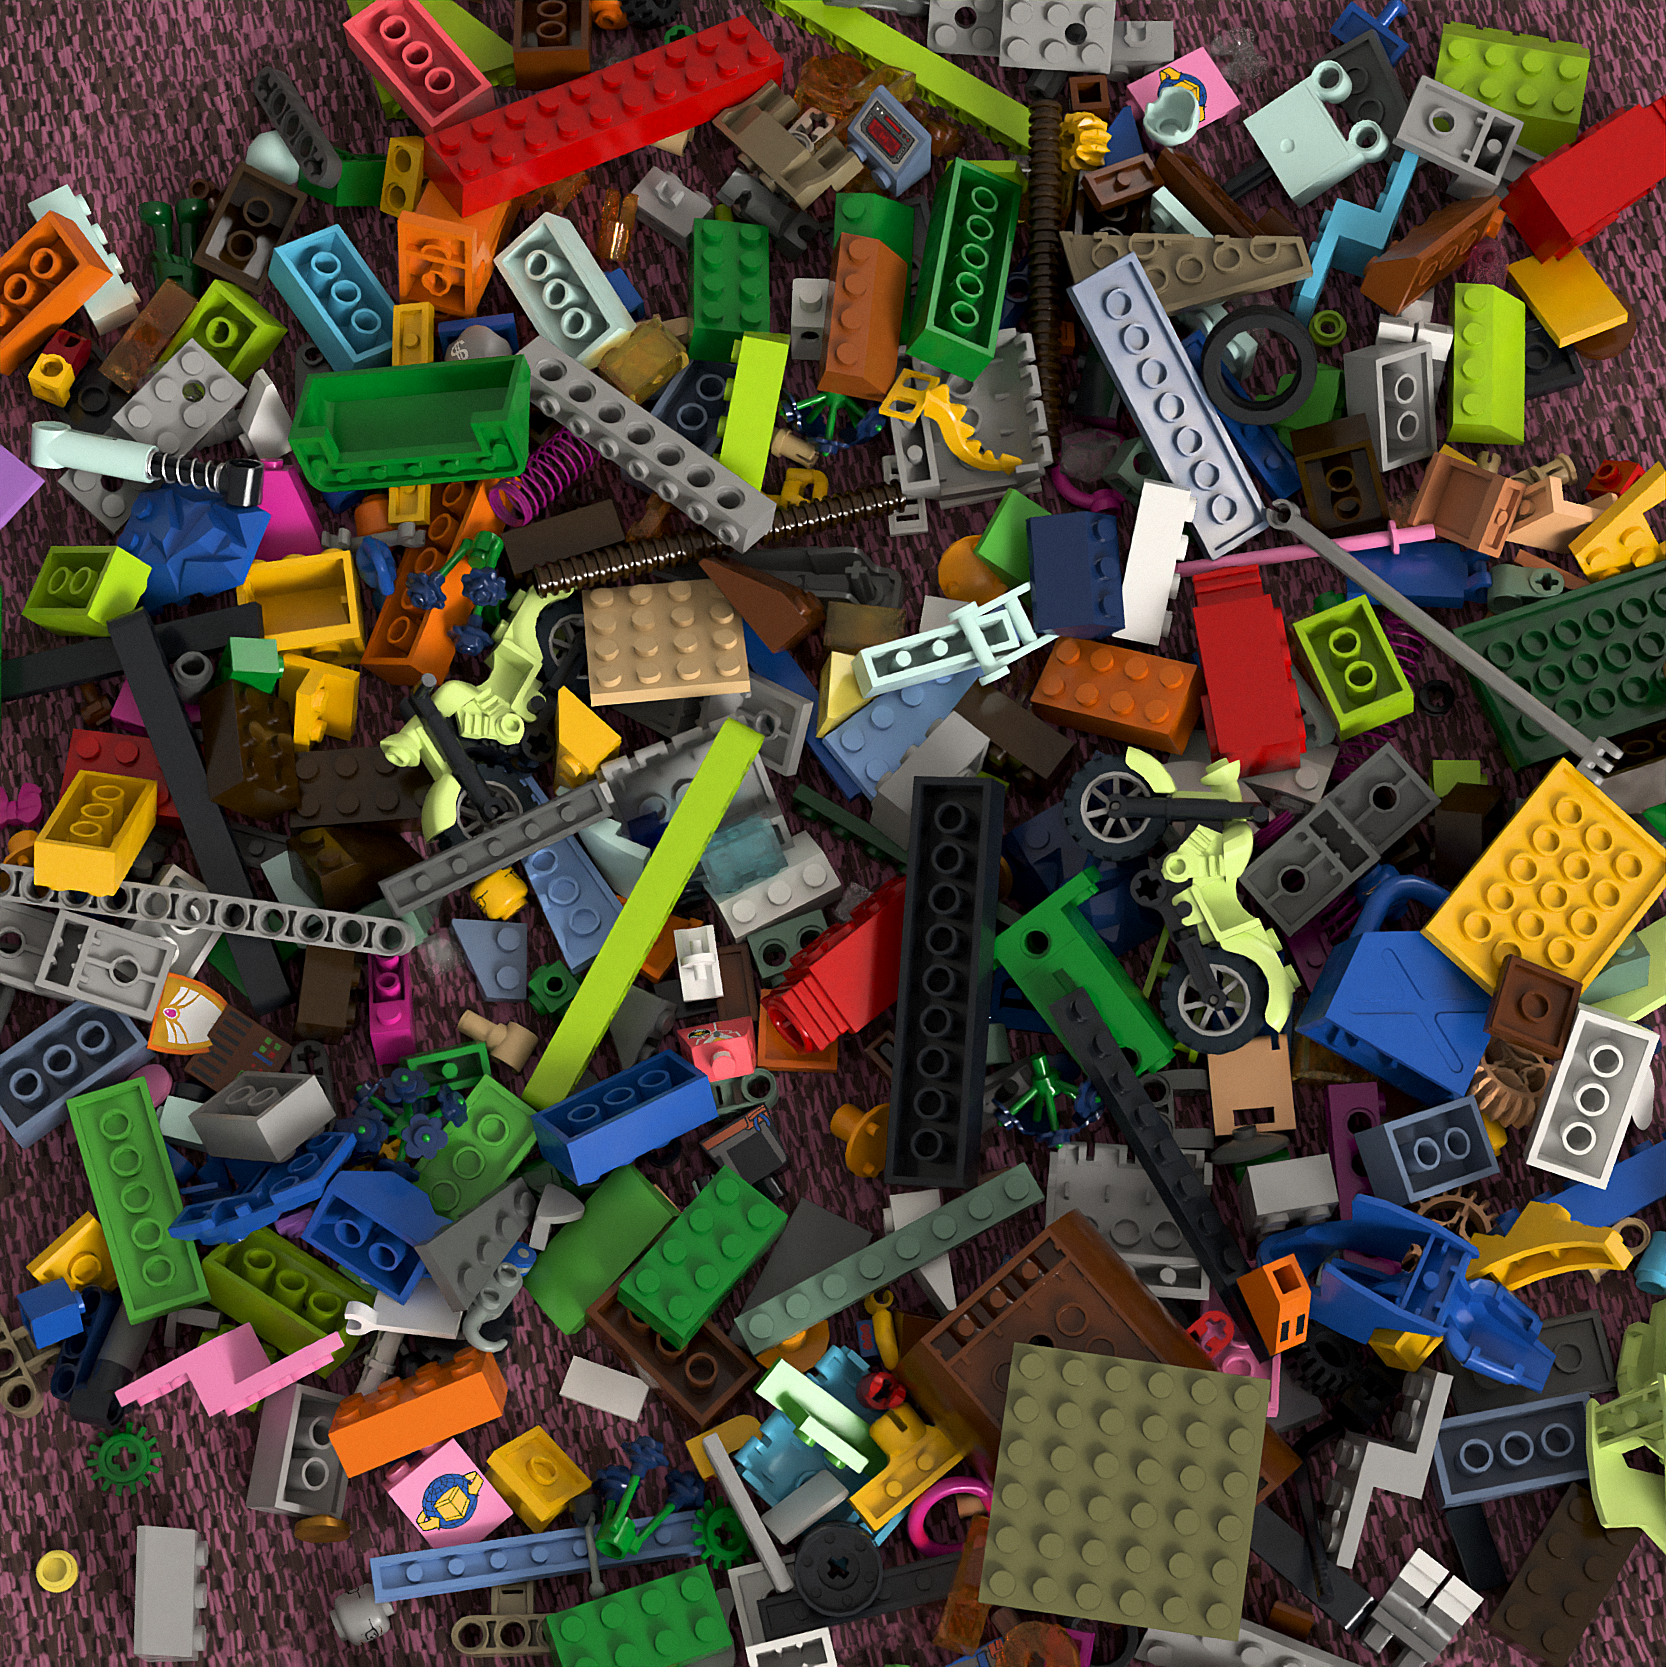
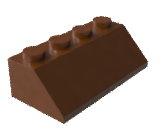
M1165 147L1160 152L1155 167L1165 182L1163 186L1214 237L1215 235H1229V238L1253 239L1255 236H1266L1191 155L1169 147Z

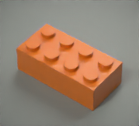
M51 210L0 258V373L10 376L19 365L113 276L110 269L73 220Z
M1059 636L1030 702L1042 719L1049 723L1183 755L1202 710L1200 695L1207 694L1205 676L1198 665L1086 639Z
M469 1346L453 1355L454 1359L440 1365L437 1361L427 1363L418 1368L414 1376L401 1380L400 1377L388 1379L381 1383L375 1392L365 1396L361 1392L355 1393L340 1401V1406L337 1407L328 1436L348 1479L502 1416L508 1387L492 1352H484L476 1349L474 1346Z

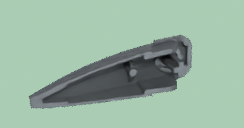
M820 546L759 549L747 550L743 554L738 551H734L732 554H727L725 551L722 552L721 556L726 555L795 585L806 593L808 591L812 592L823 604L824 609L822 613L827 619H834L838 623L887 625L895 622L901 615L905 588L899 572L892 568L876 565L869 556H866L862 550L856 547L821 548ZM699 557L698 562H692L690 559L686 565H681L678 562L673 568L665 565L661 571L653 568L652 573H650L671 582L711 579L698 564L703 557Z

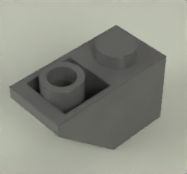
M635 984L631 985L609 1026L623 1070L659 1054L658 1048L664 1035L674 1025L675 1011L678 1004Z

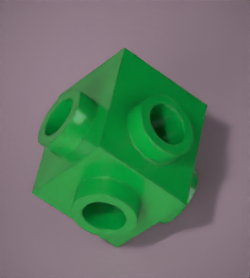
M560 959L552 965L545 963L532 973V980L527 983L532 996L527 999L541 1018L547 1014L551 1021L556 1024L565 1016L584 979L580 973L573 976L569 968L567 969ZM560 982L563 984L562 988L559 991H550Z

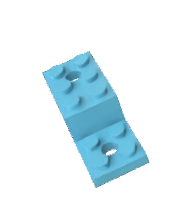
M1405 150L1400 163L1393 161L1386 179L1385 189L1378 198L1375 210L1337 198L1333 211L1325 210L1319 225V234L1316 242H1312L1308 253L1313 276L1297 281L1293 292L1294 297L1289 309L1290 312L1295 313L1294 317L1306 329L1331 267L1365 279L1366 276L1362 273L1367 263L1374 256L1381 257L1385 253L1409 192L1419 158L1418 155Z

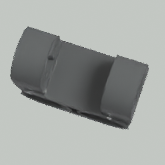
M1178 1069L1160 1071L1153 1075L1146 1073L1139 1081L1144 1089L1146 1087H1156L1162 1092L1163 1099L1152 1103L1179 1148L1205 1150V1155L1214 1152V1131L1212 1129H1175L1173 1097H1195L1211 1093L1209 1071L1203 1069Z

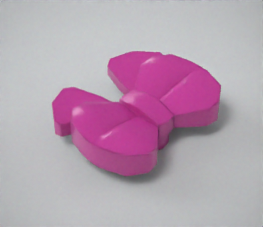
M24 783L19 792L18 800L10 802L5 789L0 786V831L8 824L11 826L23 824L26 827H35L41 822L44 815V806L40 797L43 796V792L37 785Z

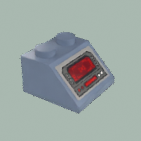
M882 84L879 85L847 128V151H852L859 161L865 164L871 171L872 178L881 189H888L897 198L930 172L931 135Z

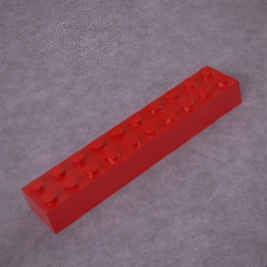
M741 15L425 136L423 170L460 217L464 218L711 121L724 109L737 106L748 100L770 79L781 90L784 60L745 15Z

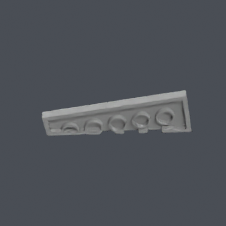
M1241 1618L1238 1642L1145 1628L1138 1641L1134 1656L1136 1659L1150 1662L1155 1666L1363 1667Z

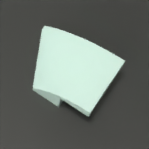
M559 786L556 795L560 796L571 790ZM605 818L578 831V835L601 876L619 895L628 900L650 859L651 849L630 841L629 836L622 834V823L609 818Z

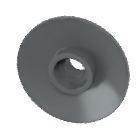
M1248 1125L1234 1129L1232 1131L1234 1139L1219 1146L1210 1154L1209 1158L1213 1164L1244 1162L1275 1153L1288 1146L1290 1142L1289 1138L1285 1135L1268 1132L1258 1133L1256 1125Z

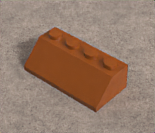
M1497 195L1454 201L1441 211L1436 209L1430 214L1423 225L1413 226L1402 241L1395 240L1381 257L1374 256L1371 258L1363 270L1362 274L1366 277L1359 291L1396 317L1476 254L1502 199Z
M842 232L833 250L816 390L883 402L895 384L908 263L879 239Z

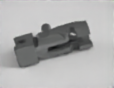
M739 167L736 168L715 196L717 200L728 208H731L733 204H740L741 212L739 216L742 219H746L751 224L768 226L769 237L776 242L773 247L791 261H797L807 248L805 241L812 240L821 229L820 223L805 211L800 210L797 213L788 206L792 201L790 198L787 199L781 192H774L772 194L763 186L758 178Z

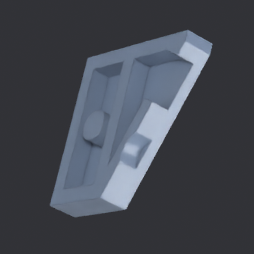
M452 918L449 923V929L452 935H456L464 952L463 958L469 971L476 977V985L483 1000L487 1002L524 1003L526 1001L527 923Z

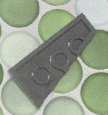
M1370 29L1308 64V66L1313 71L1319 63L1332 60L1345 70L1351 79L1352 91L1345 101L1340 102V104L1355 124L1362 120H1371L1380 126L1390 142L1389 151L1383 159L1391 167L1393 161L1401 162L1405 149L1393 144L1392 141L1409 102L1377 32ZM1339 76L1330 77L1325 82V86L1327 88L1334 87L1339 81ZM1377 135L1367 136L1370 143L1374 145ZM1419 156L1415 172L1433 162Z
M522 1177L508 1179L481 1198L478 1205L460 1213L457 1220L451 1224L443 1225L434 1232L435 1235L433 1237L423 1240L414 1246L453 1312L467 1310L535 1217L538 1204Z

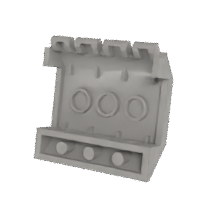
M1015 327L999 330L994 359L974 382L905 354L906 345L899 346L895 382L904 368L940 377L938 385L944 383L949 387V401L966 406L967 411L961 421L974 428L973 435L967 439L979 440L981 442L979 452L983 454L986 450H991L995 459H999L1002 453L1023 460L1022 465L1015 466V471L1010 475L1003 471L981 470L965 463L950 450L938 423L934 419L924 416V409L915 423L890 417L902 494L945 501L1007 491L1008 488L1018 489L1046 475L1044 467L1053 463L1049 437L1039 436L1048 431L1043 401H1033V399L1041 396L1042 392L1037 366L1027 365L1036 360L1032 334L1016 332ZM908 378L903 386L922 391L927 388L930 382L917 378ZM896 400L889 409L908 414L913 411L916 405Z
M735 713L709 722L710 728L702 730V727L699 726L671 737L672 742L665 745L663 740L634 751L635 757L628 759L627 755L601 764L602 770L595 772L615 820L622 823V834L629 836L630 841L650 848L652 856L722 725L728 717H731L748 726L744 714L738 717L735 716ZM759 752L688 882L702 881V883H705L795 847Z
M1071 1141V1143L1063 1145L1061 1149H1058V1152L1050 1151L1045 1229L1069 1211L1078 1208L1156 1297L1209 1300L1210 1279L1137 1156L1135 1155L1134 1159H1127L1128 1145L1095 1143L1094 1157L1086 1156L1087 1142ZM1180 1149L1208 1197H1210L1213 1163H1204L1205 1150Z

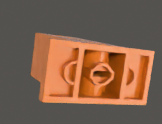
M430 179L415 212L402 210L397 220L400 305L429 301L434 306L435 337H439L438 322L477 317V307L496 266L493 259L503 250L523 204L525 194L461 218Z

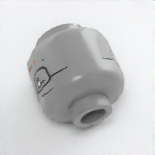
M368 1583L339 1595L334 1601L335 1609L329 1611L341 1641L349 1640L355 1646L362 1645L387 1633L390 1628L388 1616L395 1613L391 1602L375 1604L373 1586Z

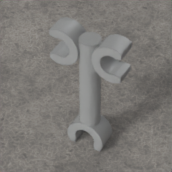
M405 522L399 524L398 530L351 538V532L348 529L339 528L338 536L322 531L321 547L324 550L338 548L343 551L350 550L354 559L357 549L366 536L383 541L388 547L402 545L418 548L425 546L426 531H415L414 522Z

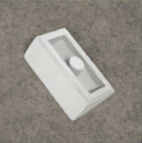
M824 1469L763 1514L761 1520L776 1543L786 1545L849 1497L848 1494L850 1493L829 1471Z

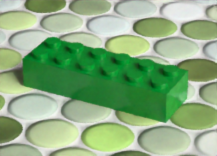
M959 157L954 159L937 181L905 354L971 382H974L994 359L1023 186Z

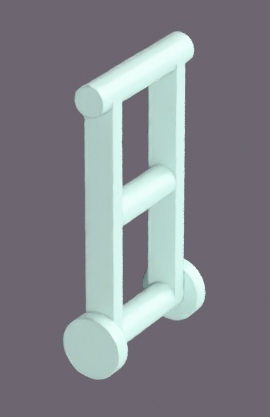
M1030 581L980 607L973 601L947 614L950 622L958 619L985 674L978 679L981 686L1010 673L1007 664L1059 637L1045 634L1037 638L1017 597L1031 589ZM1003 604L1005 609L1008 610L1010 619L1024 646L995 660L975 618Z

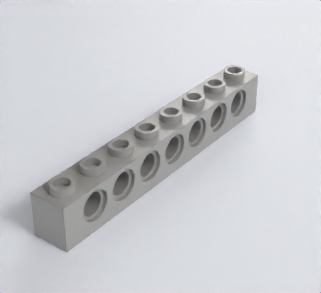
M539 335L515 354H524L530 367V402L539 407L545 415L553 417L568 428L574 436L582 438L596 448L602 456L611 459L621 466L634 479L643 482L657 492L663 500L672 503L682 510L692 521L701 524L714 533L724 544L732 546L743 554L772 529L777 505L774 501L547 339Z

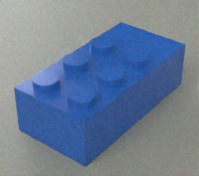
M667 1049L530 1117L542 1157L580 1186L598 1180L602 1174L618 1166L632 1163L636 1157L652 1149L668 1145L672 1139L718 1117V1112L708 1075L671 1049Z

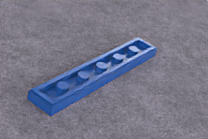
M742 617L749 669L814 702L804 743L846 800L851 803L864 793L822 743L823 738L816 737L818 691L788 651L773 654Z

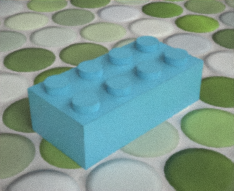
M339 224L274 248L268 277L333 370L336 372L392 366L393 305L395 303Z

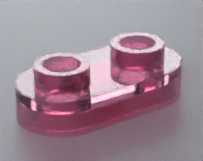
M1485 239L1473 247L1465 283L1495 285L1504 290L1509 266V255L1501 242L1494 239ZM1487 252L1496 254L1495 259L1490 263L1482 261L1483 255Z

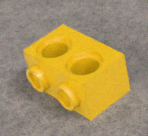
M419 136L390 138L380 211L399 218L402 210L415 212L430 180L423 170L424 138Z

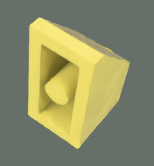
M832 651L821 670L816 737L824 739L825 736L867 706L871 700H875L878 697L877 695L863 699L851 665V661L855 658L853 655Z

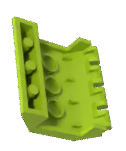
M1453 21L1450 24L1443 23L1434 80L1524 122L1516 144L1543 157H1547L1565 143L1570 145L1576 140L1590 62L1588 48H1583L1582 44L1556 40L1555 43L1549 42V38L1522 33L1519 36H1514L1510 31L1483 27V30L1476 29V25ZM1439 117L1433 118V125L1438 131H1450L1446 120Z

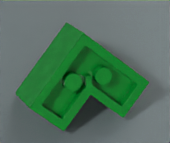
M332 145L341 159L342 174L339 182L331 189L310 183L299 166L298 190L336 207L380 206L387 154H352Z

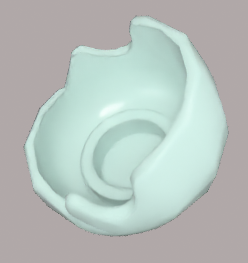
M1182 86L1162 88L1159 98L1153 103L1148 102L1146 104L1143 127L1148 137L1165 147H1172L1192 138L1198 129L1200 121L1199 103L1194 93Z
M273 130L259 134L248 147L246 164L287 185L297 182L299 165L278 131Z

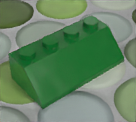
M836 193L833 250L843 232L879 239L908 263L899 346L907 345L910 329L915 209L875 193Z

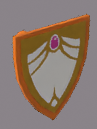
M169 972L153 1018L146 1049L183 1056L210 1052L208 1047L213 1044L207 1034L228 1003L220 994L204 983Z

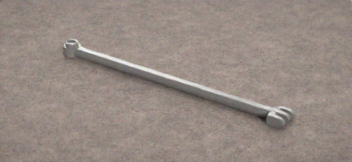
M1277 499L1271 503L1273 506L1278 507L1279 510H1290L1291 516L1288 522L1284 523L1282 513L1268 508L1266 517L1270 526L1278 530L1289 531L1580 757L1582 760L1575 769L1599 786L1605 780L1604 777L1593 768L1598 765L1610 773L1614 765L1603 757L1604 753L1607 752L1610 756L1619 760L1624 754L1622 750L1605 737L1599 736L1594 743L1302 518L1300 509L1294 502Z

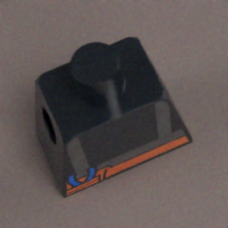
M765 1103L760 1104L699 1142L701 1153L718 1172L724 1165L728 1166L775 1205L788 1197L789 1193L778 1176L790 1170V1162Z

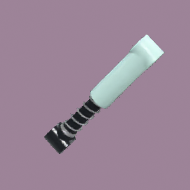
M39 421L32 424L30 462L35 466L43 468L68 467L144 483H152L164 478L167 483L179 481L182 486L193 484L197 489L208 487L211 492L220 493L223 496L224 502L231 505L251 507L262 504L265 465L260 461L236 458L227 460L225 463L213 465L211 460L208 463H202L197 458H194L193 461L184 459L183 455H180L179 458L171 457L169 452L161 455L159 448L155 445L73 430L70 425L62 422Z

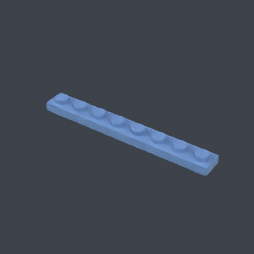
M696 1510L669 1514L642 1543L637 1555L627 1552L624 1559L617 1560L602 1554L596 1547L599 1570L701 1555L706 1547L705 1544L693 1546L692 1543L694 1540L702 1538V1534L691 1530L692 1524L702 1525L694 1514ZM655 1516L632 1519L636 1525L634 1530L636 1536ZM601 1524L593 1526L594 1538ZM583 1527L375 1557L369 1560L375 1604L591 1572L585 1528Z

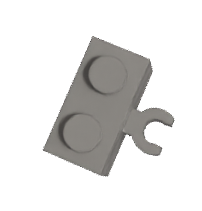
M1114 21L1110 74H1106L1108 80L1120 82L1128 79V77H1144L1174 61L1173 21Z
M656 166L651 168L627 197L629 214L686 253H688L694 218L714 220L713 205L706 195L699 191L692 192L683 185L682 181L670 171L664 173Z

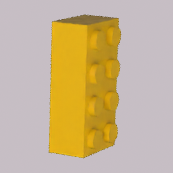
M79 770L34 841V885L48 886V888L55 891H65L68 889L83 891L96 897L114 896L156 824L158 781Z

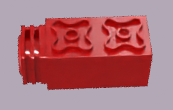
M1666 94L1645 108H1642L1639 103L1627 112L1624 107L1617 109L1608 117L1581 133L1570 145L1565 143L1544 159L1530 166L1521 173L1519 178L1506 187L1509 194L1501 200L1499 205L1506 212V215L1541 265L1552 257L1560 261L1580 246L1595 238L1620 217L1618 213L1650 193L1657 187L1655 184L1666 177Z
M1258 564L1222 567L1207 573L1193 575V594L1196 607L1192 608L1196 627L1195 640L1201 671L1205 676L1207 694L1200 695L1211 764L1223 758H1227L1229 763L1240 760L1238 779L1301 768L1300 754L1307 753L1305 743L1306 731L1296 681L1292 679L1291 656L1281 607L1273 608L1271 594L1264 595Z
M907 874L901 878L895 876L885 882L875 893L849 911L851 919L842 925L839 923L833 924L823 931L812 943L789 959L792 965L782 973L786 980L779 987L774 988L769 995L760 999V1003L767 1011L769 1019L777 1032L794 1048L798 1055L821 1052L825 1049V1046L834 1042L839 1035H842L847 1030L850 1034L857 1033L898 999Z

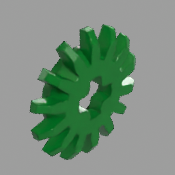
M127 1422L125 1432H120L117 1427L112 1430L113 1435L109 1438L102 1431L97 1434L104 1443L101 1447L91 1444L89 1450L98 1453L97 1459L87 1460V1466H98L99 1468L98 1472L90 1476L92 1480L95 1481L104 1477L106 1481L100 1488L104 1492L112 1484L117 1485L115 1496L122 1495L125 1485H129L131 1495L137 1494L135 1482L140 1480L146 1487H149L151 1482L147 1479L145 1473L150 1471L158 1474L160 1470L159 1467L150 1465L151 1459L162 1457L161 1451L150 1452L149 1449L158 1442L156 1437L154 1436L145 1441L143 1437L147 1432V1428L142 1426L139 1432L134 1434L132 1433L133 1422ZM127 1447L129 1454H136V1461L129 1463V1470L121 1471L119 1464H113V1457L118 1456L120 1448Z
M717 1496L714 1508L710 1499L704 1502L705 1513L700 1509H697L694 1513L702 1525H691V1530L702 1534V1538L692 1542L693 1546L702 1544L706 1546L700 1555L701 1560H706L712 1554L711 1567L718 1569L721 1560L726 1572L732 1569L731 1560L737 1567L744 1566L745 1564L740 1555L751 1558L754 1553L747 1548L748 1543L751 1542L730 1501L725 1507L723 1496ZM722 1523L725 1524V1531L731 1533V1539L726 1540L724 1545H721L720 1537L715 1536L714 1530L720 1528Z

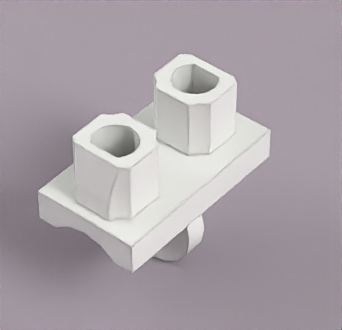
M713 925L674 930L684 1002L724 997Z

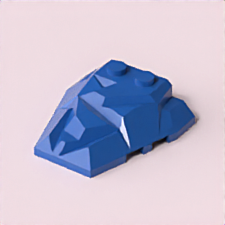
M179 481L174 483L165 482L162 483L160 489L140 492L132 505L131 515L126 527L117 541V546L152 567L147 579V588L140 596L135 609L144 606L149 616L154 617L163 614L164 608L162 607L166 604L174 602L180 607L190 604L188 596L199 592L206 597H210L243 585L271 515L258 506L245 507L224 502L223 496L220 493L211 492L208 487L197 489L193 484L182 486Z
M322 1132L310 1140H305L295 1149L296 1153L294 1156L282 1163L225 1158L224 1161L239 1187L231 1197L186 1206L169 1226L168 1232L172 1238L185 1241L200 1239L202 1244L207 1246L225 1242L228 1245H232L242 1241L253 1231L277 1221L283 1212L293 1210L321 1198L331 1180L340 1172L342 1165L348 1162L357 1143L354 1133Z

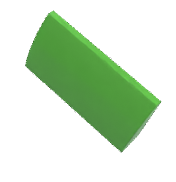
M632 1163L616 1167L583 1204L585 1207L583 1217L567 1222L548 1243L545 1251L539 1253L529 1273L522 1277L523 1285L565 1335L576 1334L585 1325V1310L643 1255H646L681 1215Z

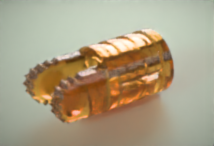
M584 171L536 189L521 204V207L527 212L529 209H533L540 202V199L546 195L555 203L546 212L558 216L568 206V202H571L575 195H578L583 188L590 184V180Z
M608 188L605 194L600 222L601 228L599 229V239L597 241L598 247L595 255L615 261H628V251L631 246L630 240H632V230L634 229L639 195L629 193L625 196L620 218L617 219L621 196L618 190Z

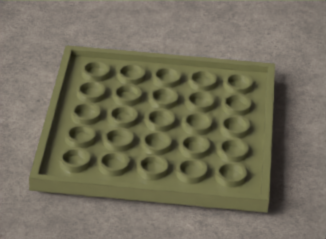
M1014 1342L978 1602L1238 1642L1271 1380Z

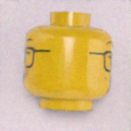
M511 866L504 870L499 869L476 880V884L470 891L471 899L490 920L501 918L506 922L528 903L525 899L528 894V886Z

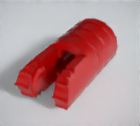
M885 1372L864 1375L858 1381L855 1389L858 1402L864 1408L870 1410L895 1408L905 1400L906 1396L905 1387L898 1384L891 1374ZM880 1390L886 1392L884 1398L872 1399Z

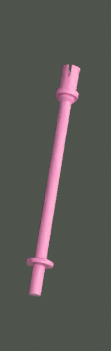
M1389 520L1387 531L1331 540L1346 552L1390 546L1393 555L1399 554V544L1435 539V530L1433 524L1397 529L1395 521ZM1297 544L1221 556L1214 561L1207 558L1181 563L1176 562L1174 572L1180 573V577L1184 578L1207 573L1222 567L1251 564L1262 566L1320 557V555L1306 544Z

